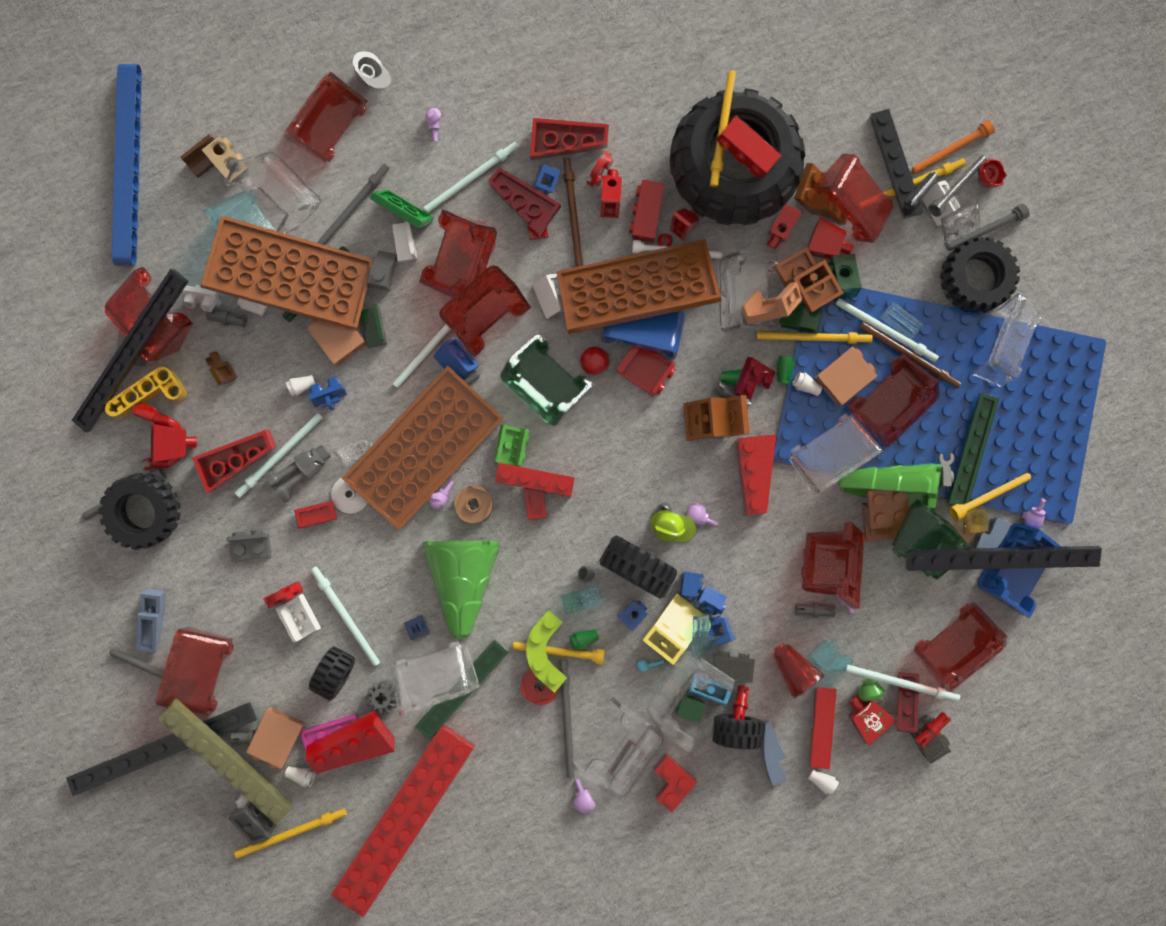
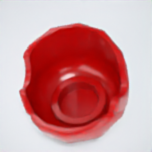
M996 159L984 161L977 172L978 180L987 188H996L1003 185V180L1007 176L1004 166Z
M596 346L584 350L580 357L581 368L590 375L601 374L608 369L610 364L609 354L604 348Z

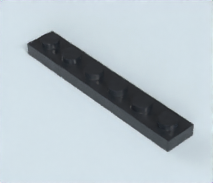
M886 109L871 113L870 119L902 217L907 219L921 215L923 209L920 202L910 209L906 208L907 205L904 204L905 200L916 188L890 110Z

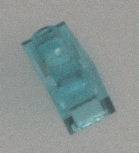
M824 639L808 654L814 663L824 671H845V666L853 663L846 654L842 656L837 651L840 648L832 640L829 642Z

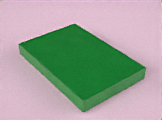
M388 189L371 194L370 200L417 228L431 224L434 219L430 214Z

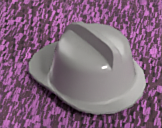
M366 51L355 54L353 58L354 74L359 82L375 89H385L390 85L391 76L375 55Z

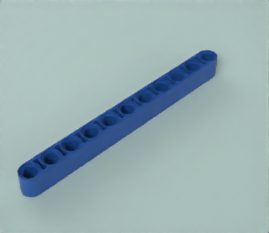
M118 64L112 225V262L116 266H135L137 261L142 71L139 64Z

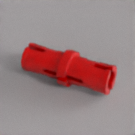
M744 685L737 686L736 700L733 702L734 712L732 719H745V712L749 706L747 704L749 687L745 689Z
M942 711L931 723L926 724V728L914 738L915 741L925 748L935 736L938 737L940 735L939 732L952 720Z

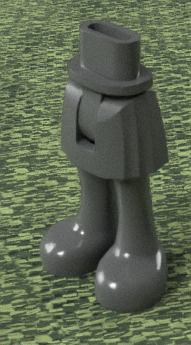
M321 445L317 449L312 448L294 457V462L280 472H267L264 477L269 485L275 488L287 476L300 470L286 483L274 489L275 493L286 504L290 501L289 493L291 489L306 478L312 479L331 456Z

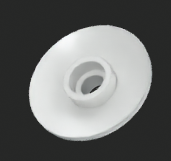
M341 478L332 488V501L335 507L344 513H357L364 509L368 503ZM347 491H352V497L348 498L346 496Z

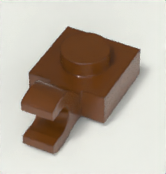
M217 351L210 353V357L205 359L207 364L212 366L209 371L219 386L234 381L237 378L229 362H222Z

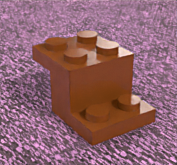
M807 163L794 199L812 215L831 216L839 225H846L851 215L853 203L857 198L858 190L842 174L821 172L813 163Z
M807 247L773 266L785 288L789 283L797 282L803 297L802 301L809 313L843 294L826 260L816 263Z
M746 395L730 398H706L683 403L687 441L722 439L750 434Z
M866 490L867 503H862L865 541L871 542L905 537L904 525H910L908 492Z

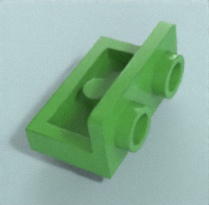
M501 424L493 462L521 467L525 461L524 451L525 446L529 442V430Z

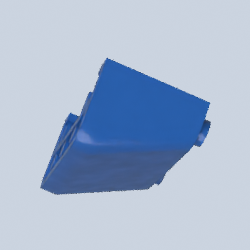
M681 310L606 326L603 330L601 342L611 344V342L617 340L616 344L623 343L657 351L659 354L664 351L663 353L666 354V357L675 359L679 349L686 313Z
M1015 523L1010 526L998 548L1062 546L1040 529ZM1045 568L984 569L978 580V588L1021 615L1030 618L1036 608V602L1029 596Z

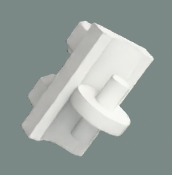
M186 285L183 290L185 294L183 302L187 308L193 309L197 303H201L200 306L204 311L212 312L215 306L220 307L222 303L218 299V292L201 288V285H196L195 287Z

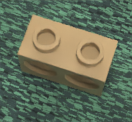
M218 136L203 148L202 151L227 181H231L246 169L244 165L246 161L240 153L235 154L231 150L234 146L226 137L222 139L221 136ZM217 145L224 146L225 152L222 155L215 154L214 148ZM230 160H235L238 164L237 169L234 171H230L227 168V163Z

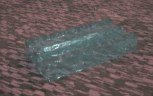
M892 302L880 317L910 340L915 337L924 325L895 302ZM892 308L899 314H901L903 317H905L907 320H909L911 323H913L916 327H914L912 324H910L908 321H906L904 318H902L900 315L894 312ZM888 313L913 332H908L906 329H904L902 326H900L898 323H896L894 320L888 317Z

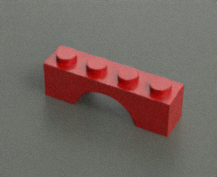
M498 463L495 478L496 483L529 488L566 497L572 496L575 477L504 463Z

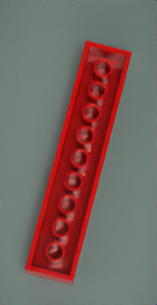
M444 724L440 727L332 892L331 896L360 916H365L475 747L473 743Z

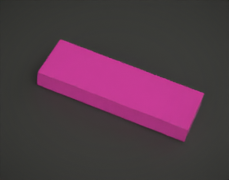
M357 713L302 730L300 735L304 749L306 750L307 745L357 720Z

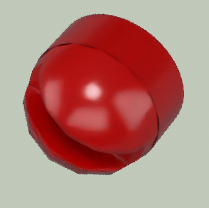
M668 233L660 234L657 240L658 246L670 247L673 242L672 236ZM664 236H667V244H663Z

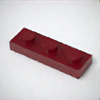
M899 672V679L919 684V674ZM899 686L897 732L917 734L919 692Z

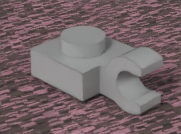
M938 454L937 460L939 464H942L939 487H949L954 481L953 471L949 467L954 461V455L948 454V461H945L943 454Z

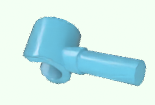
M643 659L637 662L636 666L639 671H647L650 668L665 663L664 660H659L648 664Z

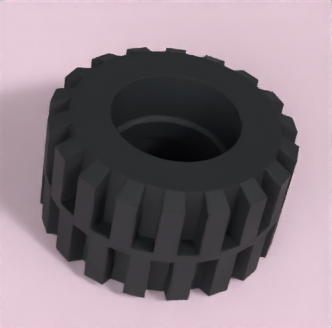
M335 646L330 648L316 667L309 682V690L329 701L334 699L347 681L354 667L355 657Z
M720 714L714 717L712 741L717 745L744 750L762 747L764 722L760 719L745 716L744 720L732 719L733 714Z

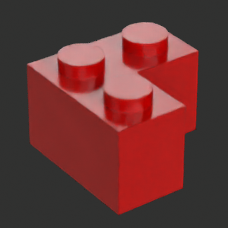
M665 753L653 767L654 771L666 781L665 785L656 794V799L672 813L697 784V781L688 771Z

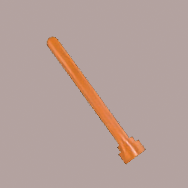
M989 120L984 121L973 133L913 166L912 172H920L979 137H988L994 134L993 124Z

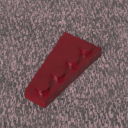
M498 167L488 181L489 185L539 237L561 208L560 203Z

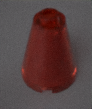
M782 643L774 649L776 652L773 655L794 699L814 686L818 680L825 677L823 672L791 645H784Z

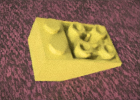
M676 594L642 637V640L674 665L708 617L694 608L679 594Z

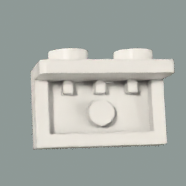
M303 594L276 608L279 618L282 620L293 642L299 641L321 628Z

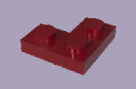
M747 356L734 393L746 395V399L751 400L756 385L764 389L770 388L775 371L755 358Z

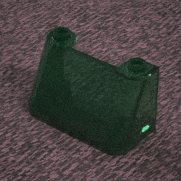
M536 334L508 359L500 376L502 381L548 424L556 426L591 389L593 384L586 376L577 375L573 378L547 354L549 350L547 340Z
M919 499L911 504L892 542V551L899 558L908 557L907 550L971 548L946 519ZM925 570L922 572L927 577L932 576L938 580L949 570Z

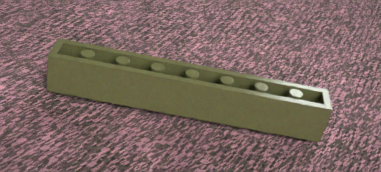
M175 698L161 712L158 720L271 821L277 824L291 810L292 802L178 699Z

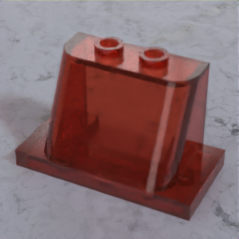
M844 522V531L812 532L806 534V545L803 549L804 567L801 569V576L803 578L802 589L806 592L838 595V598L850 608L860 609L865 534L853 522Z

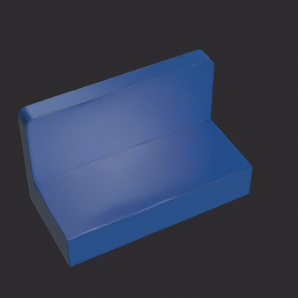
M456 337L444 342L434 354V358L444 369L449 366L461 379H464L467 374L480 366Z

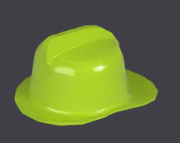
M663 510L658 511L651 519L652 531L662 541L684 543L690 541L696 534V525L687 516Z

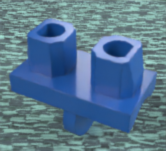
M336 377L327 380L328 388L322 389L320 384L310 386L311 394L308 397L315 407L319 405L321 408L328 406L331 411L335 410L334 404L340 402L339 398L347 395L346 390Z

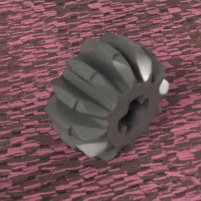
M381 681L380 686L376 682L373 684L374 689H368V692L372 695H367L365 699L371 700L367 704L368 707L375 706L372 711L376 712L379 708L380 715H383L385 710L387 713H390L392 711L391 707H397L394 701L399 700V696H394L393 694L398 690L396 688L391 691L392 683H389L386 687L385 681ZM382 693L387 697L383 702H381L382 699H378V696Z

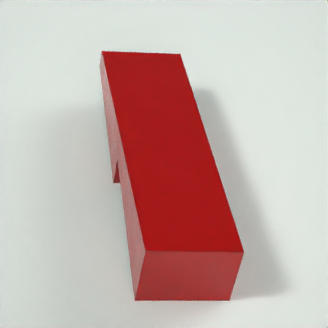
M814 688L809 768L830 769L837 689Z

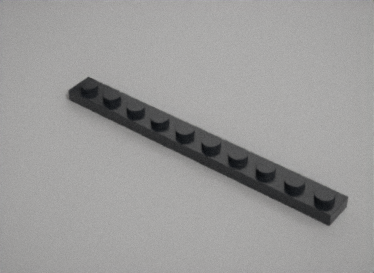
M176 269L168 271L73 417L72 421L84 432L91 431L105 410L106 403L112 399L189 281Z
M1099 546L915 549L907 550L905 568L907 571L1100 567L1102 548Z
M248 702L202 722L220 736L256 721L257 717L251 702ZM173 733L71 775L66 780L72 796H75L186 750L189 747Z

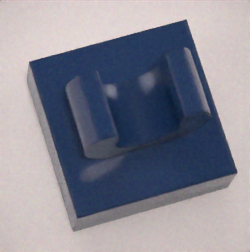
M423 615L404 622L411 641L430 632Z

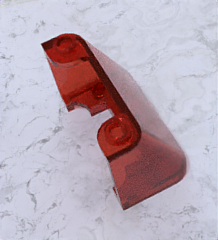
M330 71L319 81L284 131L283 136L323 163L326 161L330 162L335 155L333 151L334 146L354 117L364 114L367 109L365 105L368 100Z
M842 154L812 187L817 194L825 193L828 196L826 199L829 202H834L853 225L851 229L854 232L851 235L856 241L874 243L878 239L893 209V201L883 193L860 164V159L855 154Z
M442 209L438 223L439 227L445 230L435 264L428 265L422 270L419 282L451 298L473 300L479 292L497 237V230L487 224Z
M492 265L440 309L439 316L475 358L485 347V342L481 337L483 333L508 311L513 316L518 317L525 314L531 306L516 283L498 266Z
M144 267L134 270L107 300L104 306L105 314L125 337L152 297L145 288L150 284L152 278ZM181 312L167 314L141 355L146 360L154 362L179 351L193 323Z
M904 354L892 361L890 364L891 374L866 398L862 396L855 397L848 406L849 411L885 447L892 445L940 396L938 380Z
M972 602L970 605L965 604L959 610V619L931 641H924L922 639L916 643L915 649H913L916 656L938 684L946 689L947 692L953 691L997 656L1007 645V635L975 602Z
M192 627L179 628L172 642L157 694L156 705L167 707L176 698L191 712L206 715L212 714L216 710L218 703L213 693L222 661L227 655H231L233 651V638Z

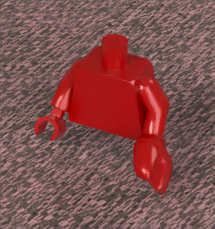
M138 403L133 406V415L154 422L151 423L150 457L142 460V462L147 461L149 466L144 467V470L147 471L153 467L169 468L178 463L181 457L186 456V448L197 447V438L186 437V430L176 420L169 416L160 415L154 407L145 403Z

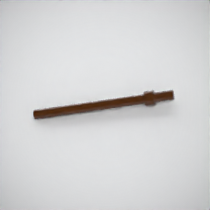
M564 158L565 173H563V179L567 189L575 265L579 267L583 266L573 184L575 176L574 172H572L571 158Z
M863 321L860 325V329L936 375V378L941 382L945 381L956 389L961 385V382L950 376L948 371L937 368Z

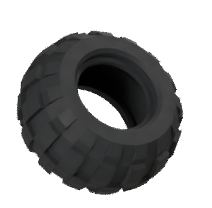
M746 88L744 92L733 91L728 124L737 116L781 156L761 179L755 176L749 179L738 180L729 178L720 172L718 186H710L712 160L709 153L711 138L718 134L725 93V90L717 92L716 96L706 97L696 103L679 122L671 143L670 172L679 195L692 206V210L702 217L707 216L716 220V223L723 225H751L758 223L759 220L773 216L792 198L804 173L805 145L803 138L799 135V126L792 114L787 115L782 110V103L772 96L769 100L759 96V91Z

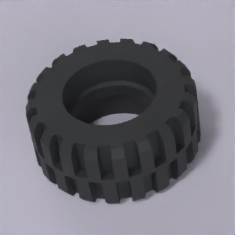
M976 237L974 240H966L946 257L947 260L942 265L944 271L940 273V279H944L941 286L942 290L946 289L947 293L945 296L947 299L952 298V304L955 307L960 305L962 306L961 310L965 312L971 310L972 313H979L981 311L985 313L1002 305L1011 298L1010 295L1015 293L1017 289L1015 285L1020 281V277L1017 276L1020 272V266H1016L1017 257H1012L1010 254L1012 250L1009 247H1003V242L1000 240L994 242V238L987 237L985 240L983 237ZM973 259L981 260L991 267L995 280L990 291H979L968 283L965 276V266L968 261Z
M136 473L113 482L112 486L104 491L105 496L101 497L99 502L102 504V507L98 508V514L102 515V519L99 521L101 525H105L106 529L104 532L106 535L111 534L113 542H121V546L124 548L131 546L132 550L147 549L168 538L172 531L177 528L178 524L176 521L180 520L181 516L180 513H177L181 505L180 502H176L177 493H172L170 490L172 486L169 483L164 484L163 478H154V474L150 473L144 475L143 473ZM135 493L143 495L153 505L155 517L150 527H138L128 518L126 502L130 495Z
M617 535L612 537L599 560L601 566L659 599L666 596L677 576V570L674 567Z

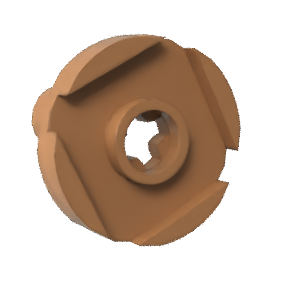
M471 485L457 493L454 507L460 519L467 523L475 524L483 522L490 516L493 509V501L486 489L478 485ZM477 499L479 507L471 510V506L468 504L469 501Z

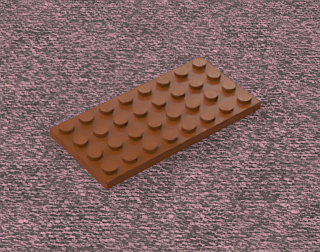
M221 215L201 282V288L357 330L368 287L370 269L374 259Z
M706 239L557 271L568 334L721 302V295Z
M447 366L341 479L397 530H400L504 418Z

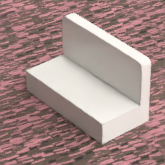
M946 180L934 184L922 198L927 209L934 200L941 199L950 189ZM953 196L946 204V210L941 216H931L936 225L941 226L964 212L955 196Z
M407 221L392 224L398 262L418 260L412 224Z
M557 274L546 275L532 285L546 319L553 317L557 313L564 312Z

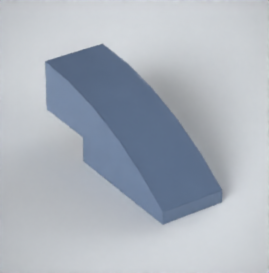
M991 518L986 532L976 533L971 548H998L1005 538L1011 523L999 518Z
M145 589L141 593L140 613L137 615V651L156 653L158 650L164 616V590Z
M766 719L763 721L762 758L768 779L772 786H775L787 780L779 762L786 757L770 722Z

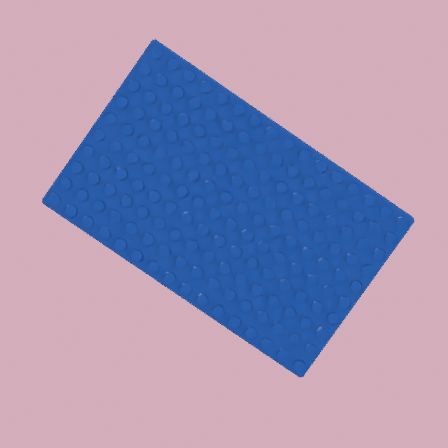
M862 288L857 297L840 299L917 344L925 345L926 349L939 357L935 363L922 355L920 357L937 368L948 371L950 376L960 381L961 385L958 389L945 381L941 382L936 378V375L875 337L872 338V342H857V344L834 341H796L793 355L795 365L790 383L787 385L774 451L773 460L775 462L839 475L843 474L845 470L868 467L883 468L899 465L939 464L937 460L938 454H943L945 461H948V454H953L954 461L949 467H951L955 477L978 394L983 393L999 398V402L970 501L1028 473L1031 475L1029 481L980 506L1023 514L1024 511L1030 512L1032 507L1038 508L1041 499H1045L1046 503L1042 509L1046 512L1044 519L1064 524L1073 523L1106 347L1105 339L983 313L965 312L955 307ZM835 298L821 306L823 314L819 328L820 334H848L849 332H857L860 335H870L859 328L863 323L861 319L835 305L839 298ZM800 330L798 331V333H813ZM893 339L894 341H896L897 343L901 344L902 346H904L905 348L909 349L914 353V350ZM852 346L862 352L863 359L867 364L873 365L877 374L876 378L840 407L833 402L823 388L820 394L815 396L797 390L792 385L794 378L799 372L807 373L814 379V377ZM953 483L949 487H939L938 497L948 499Z

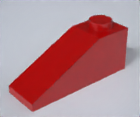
M686 208L676 211L673 214L669 230L684 242L698 226L700 221L698 215L693 210H687Z

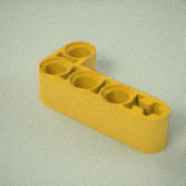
M159 367L106 403L105 411L112 417L125 418L132 413L133 406L138 403H147L162 392L167 398L181 402L186 398L187 390L174 371L166 367ZM167 372L168 378L163 381L162 376ZM151 383L152 389L147 392L146 387ZM175 388H178V395L173 397V390ZM135 394L136 400L131 403L130 398Z

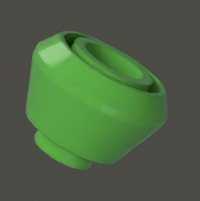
M865 679L859 685L858 697L864 702L876 700L883 697L885 690L878 681Z

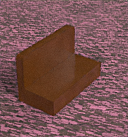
M210 134L180 157L197 178L215 166L202 151L203 148L215 140ZM220 145L214 148L216 155H222L225 152Z

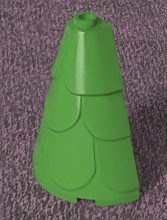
M942 464L899 465L883 468L868 467L845 470L843 474L838 475L837 485L840 486L841 492L867 498L866 490L908 492L910 508L935 513Z
M500 541L423 542V552L440 599L439 605L451 635H454V639H466V635H470L483 604L482 598L499 552Z

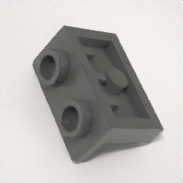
M263 530L251 531V535H244V532L232 533V537H226V540L230 543L231 560L271 557L270 536L266 533L263 534Z
M250 801L245 808L232 812L228 817L232 824L252 845L270 839L277 826Z

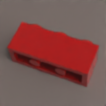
M737 116L732 119L716 139L724 150H728L734 155L736 161L743 163L749 168L751 174L760 179L781 156Z
M642 179L641 186L637 185L636 197H639L638 204L634 203L632 215H636L635 222L630 223L629 233H633L632 240L654 243L665 183Z

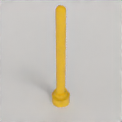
M1025 473L964 505L956 504L949 508V513L955 521H959L965 518L968 511L1029 481L1031 475Z
M514 642L512 648L514 650L526 651L527 643ZM546 646V654L590 659L598 665H603L604 649L589 652Z

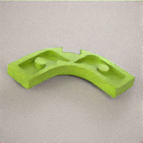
M548 610L530 632L526 645V656L528 665L535 677L555 693L567 677L548 660L546 646L551 636L563 622Z

